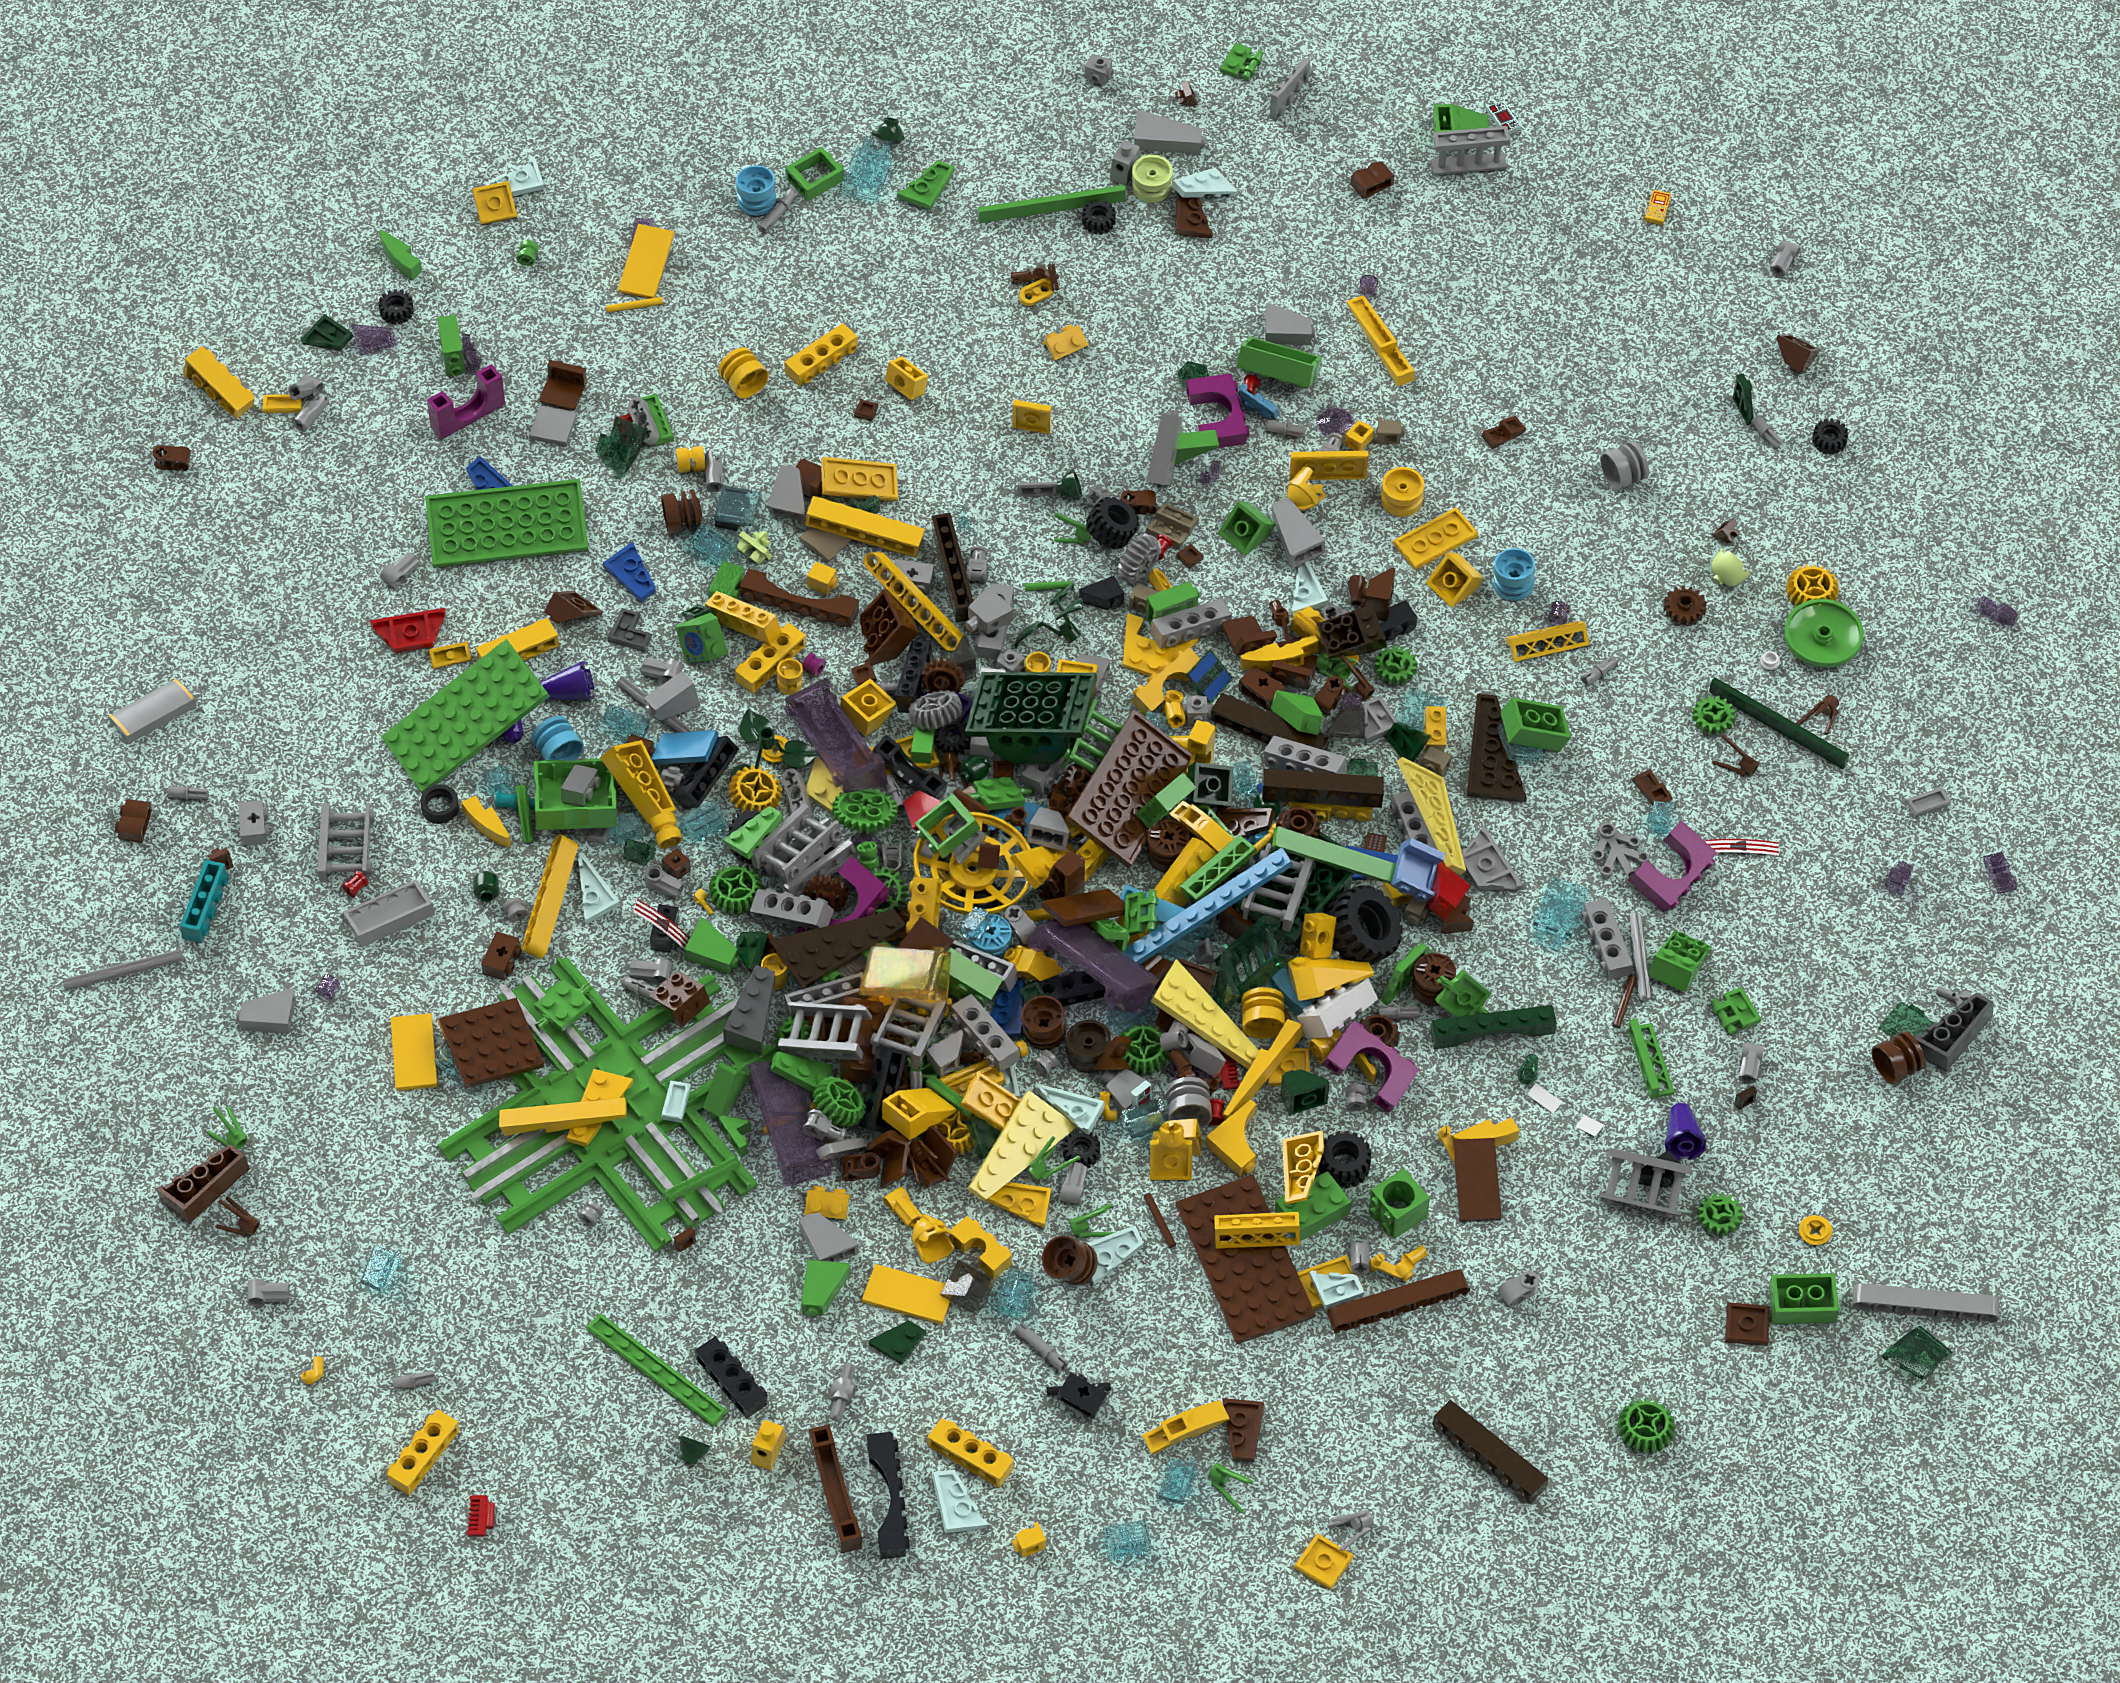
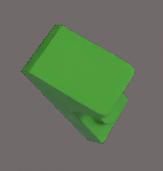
M720 1116L719 1127L738 1155L742 1157L748 1154L747 1146L749 1143L744 1134L751 1131V1122L745 1119Z

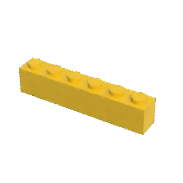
M815 496L812 498L805 521L806 526L917 558L925 531L924 528L916 525L903 523L899 520H893L879 514L869 513Z

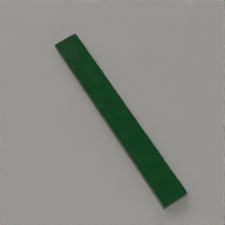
M1715 677L1712 679L1709 693L1716 697L1720 696L1722 700L1726 698L1727 703H1732L1737 709L1844 770L1847 766L1848 753Z

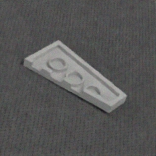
M1304 57L1294 68L1292 75L1289 74L1286 77L1285 84L1281 83L1278 86V92L1274 91L1271 94L1270 118L1277 120L1280 115L1283 116L1288 102L1292 103L1295 92L1301 90L1303 80L1309 78L1312 71L1310 59Z

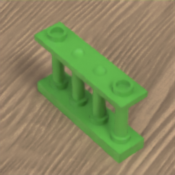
M1094 699L1091 702L1084 732L1110 746L1114 739L1088 725L1090 718L1114 730L1116 735L1123 724H1117L1095 711L1094 708L1098 700ZM1073 738L1067 752L1062 755L1064 761L1061 767L1065 768L1073 761L1093 773L1097 766L1075 754L1077 748L1080 747L1099 759L1103 758L1105 752L1082 740V738Z

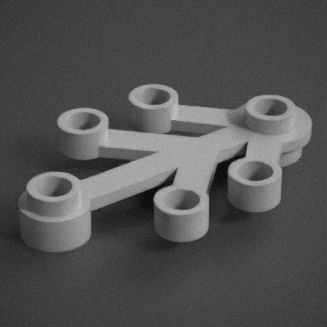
M1603 823L1597 829V836L1600 840L1596 849L1592 852L1591 858L1594 862H1601L1604 858L1603 851L1608 843L1611 851L1605 865L1601 867V876L1604 878L1612 876V867L1617 858L1626 874L1625 881L1627 885L1635 887L1628 879L1636 870L1632 869L1625 856L1636 859L1642 865L1646 860H1649V855L1646 852L1632 850L1637 849L1640 845L1638 837L1619 833L1613 824ZM1617 841L1627 843L1629 848L1620 846ZM1631 841H1636L1637 844H1631ZM1595 854H1600L1601 857L1598 858V857H1595L1594 855H1595ZM1643 856V857H1645L1646 859H1645V860H1641L1639 857ZM1606 869H1607V870H1609L1610 872H1609V873H1605V872H1603V870H1606Z

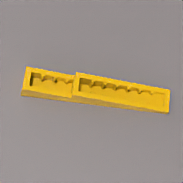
M1362 295L1348 300V307L1396 385L1401 386L1415 381V370L1397 347V340L1365 296Z
M1287 1019L1269 1051L1260 1049L1224 1111V1121L1255 1096L1304 1035L1302 1024Z
M626 1098L500 1110L499 1127L504 1136L544 1128L547 1133L626 1118L627 1100Z

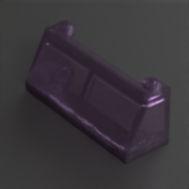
M827 677L785 698L786 707H784L787 716L789 718L792 717L832 775L834 785L837 788L840 787L843 793L881 787L888 783L883 758L880 754L873 753L839 705L836 694L830 691L832 685Z
M1054 918L1036 927L1026 944L1037 952L1050 950L1053 953L1059 952L1107 988L1104 1000L1115 1011L1139 1014L1159 981L1158 977L1113 944L1104 940L1102 936L1084 923L1064 927Z
M772 1062L748 1064L750 1087L752 1093L757 1098L777 1160V1167L782 1176L780 1180L783 1188L831 1176V1168L834 1167L833 1159L820 1161L816 1152L818 1148L824 1146L823 1140L809 1137L802 1130L804 1124L808 1121L807 1114L812 1110L806 1089L770 1071Z

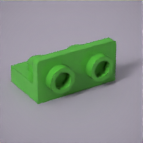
M1114 919L1090 922V926L1096 930V933L1102 935L1104 940L1111 942L1120 951L1126 950L1130 940L1129 932Z

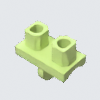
M744 531L739 534L741 540L736 548L744 555L751 548L755 549L749 558L756 564L760 565L766 558L770 560L773 557L769 550L763 546L768 547L770 545V541L767 540L769 534L766 531L760 533L755 531L752 535L755 537V540Z

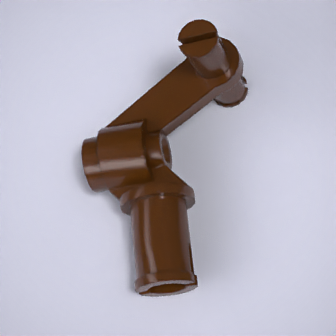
M1052 263V265L1048 264V270L1045 266L1039 265L1032 272L1030 268L1027 271L1011 272L1012 284L1029 282L1030 284L1032 279L1038 281L1046 278L1051 283V291L1059 290L1057 280L1059 275L1056 274L1055 263Z
M1275 600L1277 605H1275L1274 601H1271L1269 608L1272 611L1273 621H1275L1277 626L1282 627L1285 641L1277 642V645L1281 648L1286 644L1300 641L1302 638L1301 636L1293 639L1289 638L1287 624L1290 622L1288 611L1282 607L1279 600Z
M1061 776L1058 783L1052 786V791L1047 796V799H1049L1051 809L1056 811L1062 810V815L1067 816L1074 803L1068 804L1067 798L1062 795L1066 784L1062 783L1061 780L1066 777Z
M1179 1049L1173 1050L1168 1057L1178 1069V1075L1175 1080L1183 1077L1196 1078L1195 1073L1191 1070L1192 1064L1186 1061ZM1214 1074L1211 1080L1202 1079L1209 1086L1210 1097L1219 1088V1082L1222 1080L1220 1074Z

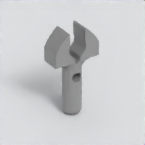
M1939 986L1936 990L1937 994L1954 1001L1956 1007L1972 996L1968 991L1958 995L1942 986Z

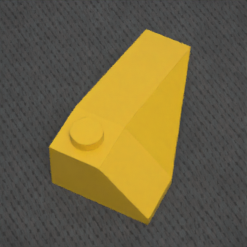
M1296 957L1293 960L1287 961L1290 983L1299 1001L1325 995L1326 990L1331 988L1336 991L1341 989V985L1344 983L1354 984L1374 976V971L1369 962L1327 958L1313 959L1310 957Z
M1322 1130L1282 1139L1286 1204L1305 1201L1308 1198L1324 1151V1133Z

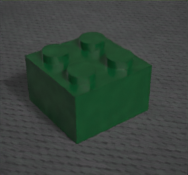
M1198 762L1189 765L1188 778L1196 788L1186 797V803L1195 806L1204 804L1209 808L1215 809L1231 807L1234 767Z

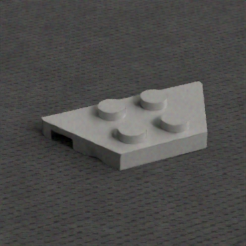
M1482 827L1478 836L1472 839L1468 847L1462 851L1466 873L1477 890H1521L1523 884L1486 827Z

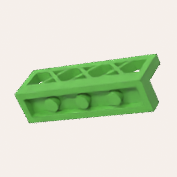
M1241 835L1237 836L1180 885L1184 898L1188 901L1194 899L1196 902L1201 900L1257 852L1256 848Z
M1638 1019L1629 1020L1628 1032L1650 1099L1674 1095V1089L1652 1023L1639 1025ZM1649 1030L1651 1036L1648 1040L1644 1039L1642 1031ZM1647 1046L1655 1049L1656 1054L1653 1058L1649 1056ZM1653 1063L1661 1067L1662 1071L1659 1075L1655 1074ZM1658 1081L1667 1084L1668 1090L1659 1091Z

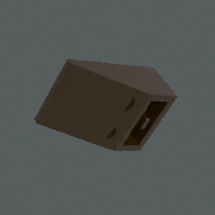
M1372 604L1317 623L1328 658H1337L1341 655L1346 657L1369 654L1387 647Z

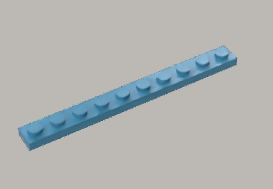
M1281 847L1156 928L1155 931H1151L1128 946L1125 951H1120L1111 957V961L1121 976L1125 975L1292 867L1293 863Z

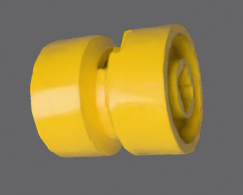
M695 446L691 450H688L687 447L676 448L678 473H687L690 469H693L695 472L705 471L703 446Z
M1033 652L1026 657L1025 672H1051V660L1047 654Z
M792 658L784 659L777 666V688L785 695L798 693L802 688L803 666L798 660Z
M673 812L660 813L651 818L650 825L656 834V842L660 849L669 848L682 842L683 836L678 827H676L678 823Z
M776 953L765 956L762 959L761 967L775 971L774 990H780L788 982V969Z
M1333 1030V1035L1330 1037L1313 1038L1308 1042L1311 1053L1319 1063H1323L1342 1035L1339 1030Z

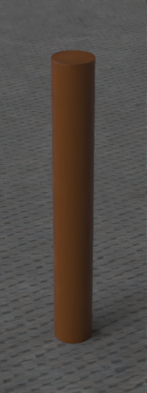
M1630 974L1612 1025L1615 1028L1620 1029L1636 982L1637 977Z
M1151 1193L1145 1194L1143 1197L1168 1247H1175L1176 1243Z

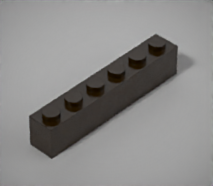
M951 513L931 516L932 533L955 622L968 621V607L973 602V597Z
M1221 693L1211 710V721L1266 744H1269L1273 736H1277L1325 751L1329 747V737L1325 734L1318 732V735L1298 731L1282 717L1272 714L1268 710L1260 709L1249 702L1236 699L1232 695Z
M1263 769L1262 800L1382 808L1384 777Z
M1451 1399L1434 1415L1433 1427L1438 1434H1444L1450 1439L1454 1447L1463 1449L1470 1460L1479 1462L1488 1474H1494L1499 1478V1482L1504 1487H1510L1515 1491L1516 1496L1520 1500H1526L1531 1504L1547 1488L1549 1478Z

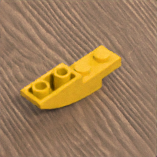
M1316 635L1304 637L1295 643L1286 644L1279 648L1277 643L1265 645L1260 649L1241 655L1240 668L1244 671H1249L1253 666H1256L1265 672H1272L1274 660L1295 666L1304 665V657L1318 652L1319 640Z
M1182 801L1169 813L1174 821L1182 823L1187 830L1195 834L1199 840L1205 842L1217 853L1234 840L1221 826L1193 804L1189 805Z
M1292 802L1291 809L1292 807L1310 809L1312 814L1317 815L1316 820H1320V822L1330 821L1331 815H1336L1342 819L1346 817L1353 818L1359 822H1371L1373 807Z
M1221 1400L1173 1416L1161 1422V1426L1142 1436L1153 1456L1190 1436L1194 1438L1230 1420Z

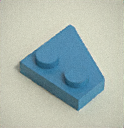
M1242 383L1239 392L1243 406L1250 411H1253V409L1259 411L1260 415L1264 418L1269 419L1271 417L1276 420L1279 415L1278 406L1265 399L1259 393L1256 395L1247 391L1248 386Z

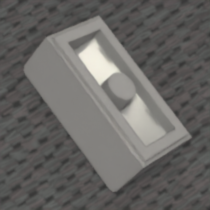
M1057 482L1018 483L1017 485L1019 497L1057 495Z

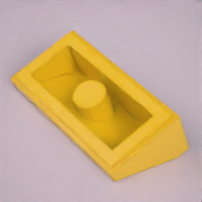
M467 641L428 650L433 669L471 661Z

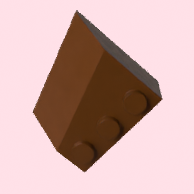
M886 588L878 594L860 615L862 635L867 636L864 652L869 653V659H866L865 663L870 662L872 666L897 659L919 633L911 614Z

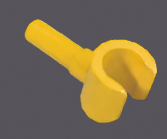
M698 889L694 894V901L699 905L701 904L711 916L714 912L705 901L708 897L707 893L703 889Z

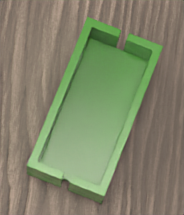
M1249 337L1240 347L1236 367L1241 368L1243 372L1259 373V376L1264 378H1277V381L1281 383L1291 382L1299 388H1309L1318 377L1322 357Z

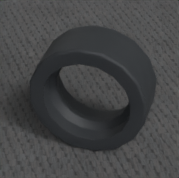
M433 785L427 788L421 796L422 814L425 819L432 823H447L458 814V796L454 789L449 786ZM435 797H447L452 802V805L444 811L437 812L428 808L429 801Z

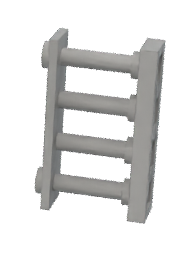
M1507 126L1433 133L1436 152L1439 151V158L1431 159L1434 176L1507 169L1504 152L1501 153L1502 146L1510 145ZM1494 146V153L1483 154L1484 147ZM1476 148L1475 155L1464 156L1465 149ZM1448 150H1458L1457 157L1446 158V153Z
M330 803L321 804L317 870L319 881H327L328 874L332 872L358 871L362 872L367 880L368 874H372V861H369L371 823H375V811H371L370 803H366L365 813H334V811H331ZM335 821H365L364 830H334L331 828V823H335ZM334 838H364V846L333 847L330 845V840ZM333 855H363V864H332L329 862V857Z
M803 803L770 835L762 840L763 844L760 848L756 847L752 851L753 856L751 860L753 867L760 869L766 863H769L782 870L785 883L790 884L831 845L839 840L842 836L839 821L835 820L827 827L813 820L810 807ZM809 826L821 832V834L813 839L801 833V831ZM795 838L807 844V846L802 851H799L787 844ZM779 851H783L794 858L790 862L785 863L773 856Z
M828 818L820 822L827 827L831 824ZM812 828L804 834L815 839L821 832ZM796 839L789 846L802 851L807 844ZM849 839L842 844L836 841L832 845L835 849L826 855L824 853L817 858V862L810 867L808 866L790 884L783 885L786 892L792 893L796 897L804 895L808 880L812 881L814 876L819 879L821 874L828 878V875H832L841 869L851 856L854 859L858 857L853 843ZM779 851L773 856L785 863L790 862L794 858L783 851ZM769 863L763 866L770 878L778 874L784 880L782 870Z
M1268 843L1266 849L1261 850L1259 862L1270 855L1272 844ZM1305 858V861L1300 863L1291 860L1293 866L1290 869L1297 870V873H1300L1298 878L1295 877L1293 879L1278 875L1271 879V881L1291 886L1294 889L1293 894L1289 893L1287 895L1263 887H1259L1251 892L1248 898H1244L1242 901L1243 919L1247 920L1250 910L1279 918L1283 922L1282 930L1290 932L1309 881L1314 860ZM1256 894L1285 902L1288 907L1287 910L1283 909L1281 911L1253 903Z
M902 982L899 989L894 990L891 998L892 1003L878 1032L873 1033L870 1044L873 1045L872 1054L874 1055L877 1046L906 1051V1055L912 1058L910 1067L919 1069L946 1012L948 998L940 995L937 1003H930L904 994L906 983ZM901 1002L930 1011L931 1016L924 1018L900 1010L898 1007ZM895 1016L922 1025L924 1031L918 1033L894 1025L891 1022ZM889 1031L916 1040L917 1045L911 1048L885 1039L884 1036Z
M805 1001L788 1003L795 1018L790 1037L787 1039L780 1038L778 1046L782 1053L803 1057L862 1060L863 1052L856 1041L862 1019H872V1015L867 1007L860 1004L848 1006L807 1003ZM803 1016H815L809 1039L798 1040ZM823 1017L834 1018L829 1040L817 1041ZM842 1018L853 1019L849 1039L846 1043L837 1042Z
M1609 1148L1608 1156L1612 1157L1613 1165L1606 1194L1599 1193V1197L1603 1198L1602 1202L1615 1204V1201L1655 1209L1663 1211L1664 1216L1675 1219L1677 1215L1682 1214V1211L1676 1210L1683 1177L1685 1178L1686 1174H1691L1692 1166ZM1624 1160L1633 1161L1632 1166H1634L1627 1198L1614 1196L1621 1163L1624 1164ZM1645 1164L1653 1166L1652 1170H1654L1647 1203L1635 1201L1641 1170ZM1665 1169L1674 1171L1673 1175H1675L1668 1208L1655 1205L1662 1173H1665Z

